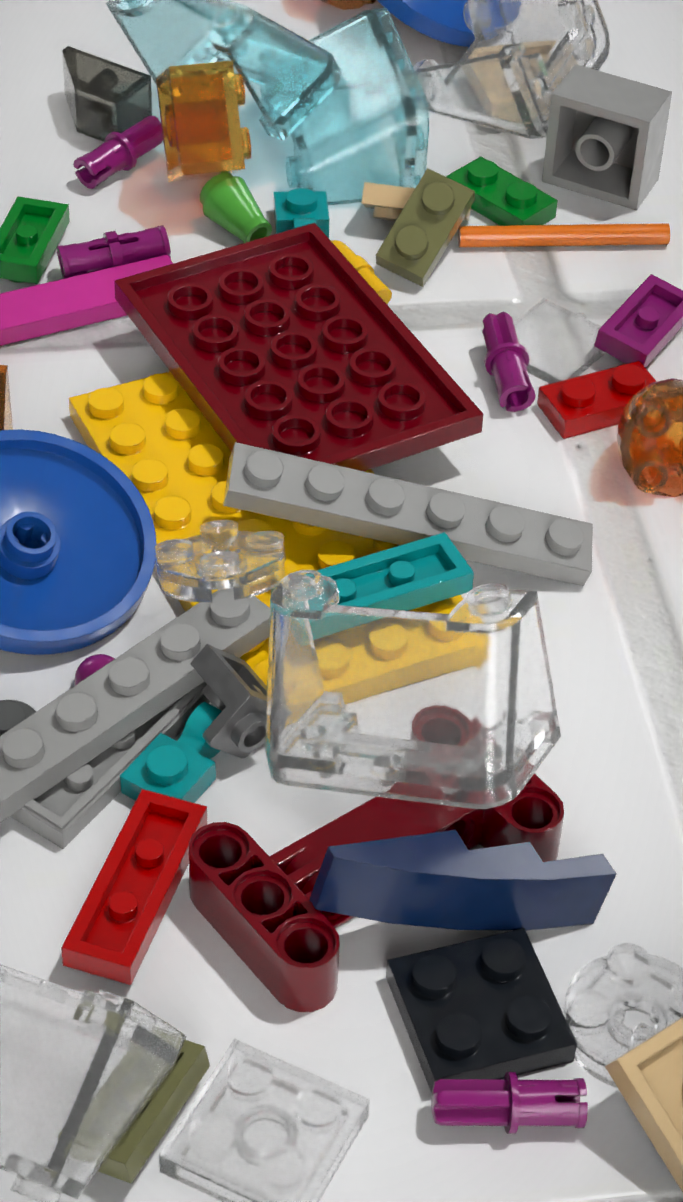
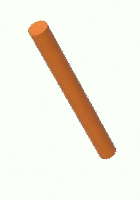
M669 223L459 226L458 228L459 248L668 245L670 242Z

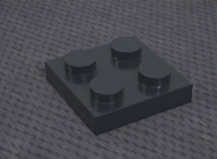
M525 928L387 960L386 979L431 1093L434 1082L439 1079L501 1080L504 1079L506 1072H516L517 1075L574 1061L577 1043Z

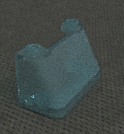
M109 0L106 3L162 94L176 99L182 93L179 85L192 80H198L201 86L208 88L224 71L241 77L263 114L259 121L267 135L281 141H285L336 88L342 76L341 70L330 52L250 7L230 0Z
M387 8L369 9L351 17L266 62L265 72L257 74V91L260 103H267L271 112L283 111L294 142V156L286 157V177L289 188L297 187L312 191H326L328 205L362 202L364 182L416 188L426 171L429 137L428 106L424 91Z

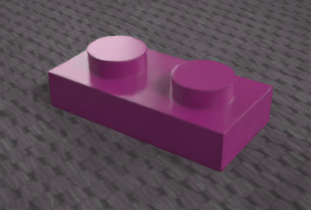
M650 274L598 330L594 346L623 363L628 364L640 361L646 368L683 327V290Z

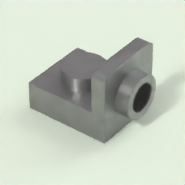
M206 644L190 664L207 683L203 689L204 695L222 712L205 730L203 738L215 749L239 758H246L253 750L259 748L267 741L271 735L272 728L287 712V709L243 659Z

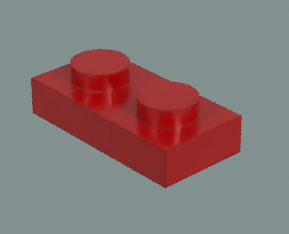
M640 361L540 386L537 405L561 437L565 439L662 413L665 410L667 393Z

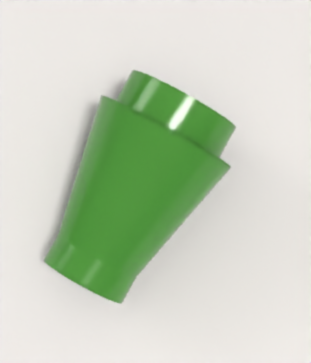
M224 172L212 177L204 185L200 193V202L203 205V213L206 217L241 239L244 243L271 235L272 226L263 216L243 178Z

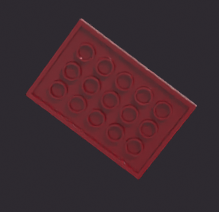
M315 223L114 280L116 301L231 452L235 442L346 468L367 471L482 432L484 415L482 411Z

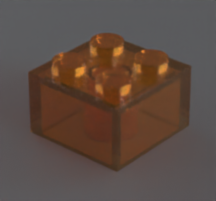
M233 60L169 66L156 77L168 182L212 178L220 173L235 174L244 170V160L251 159V139L248 128H240L238 106L245 105V87L242 74H234Z

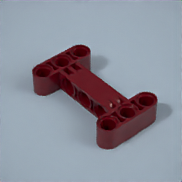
M434 701L424 705L417 711L413 722L410 758L412 777L271 856L238 825L227 822H213L202 826L193 833L189 841V889L192 903L278 1002L286 1008L297 1012H314L327 1006L333 1000L337 991L340 943L339 934L335 928L354 917L316 910L310 901L313 887L329 846L456 830L468 850L478 844L483 848L530 842L543 862L557 860L564 818L563 802L546 783L471 712L460 704L450 701Z

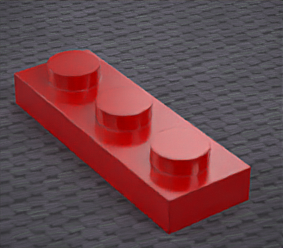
M145 789L141 790L61 947L63 966L132 985L189 864V841L193 833L202 826L207 825V806Z

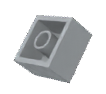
M575 64L551 95L542 182L637 210L659 179L672 91Z

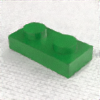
M481 156L446 176L474 190L475 201L471 209L500 226L544 225L556 218L557 199Z
M17 196L0 227V278L17 283L38 284L70 222L69 204Z

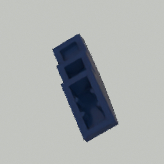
M450 830L329 846L313 887L310 901L316 910L391 924L453 930H517L521 928L537 930L594 924L617 873L604 854L543 862L530 842L468 850L457 831Z

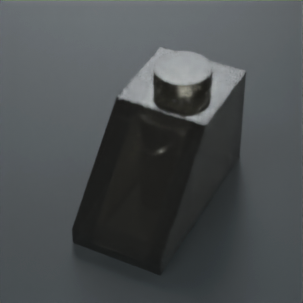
M70 46L62 50L64 91L77 132L105 142L106 136L113 131L122 133L147 116H152L150 75Z

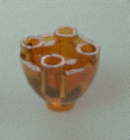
M670 378L649 383L632 396L621 413L617 428L620 460L636 487L642 492L670 497L683 495L682 379Z

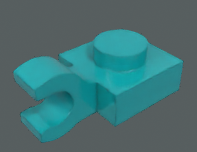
M296 188L289 192H274L276 234L315 223L329 238L330 219L326 191Z
M203 702L191 713L177 741L160 733L120 775L121 793L136 801L141 790L145 789L195 803L216 780V764L211 758L215 757L221 750L211 747L203 738V733L222 711Z

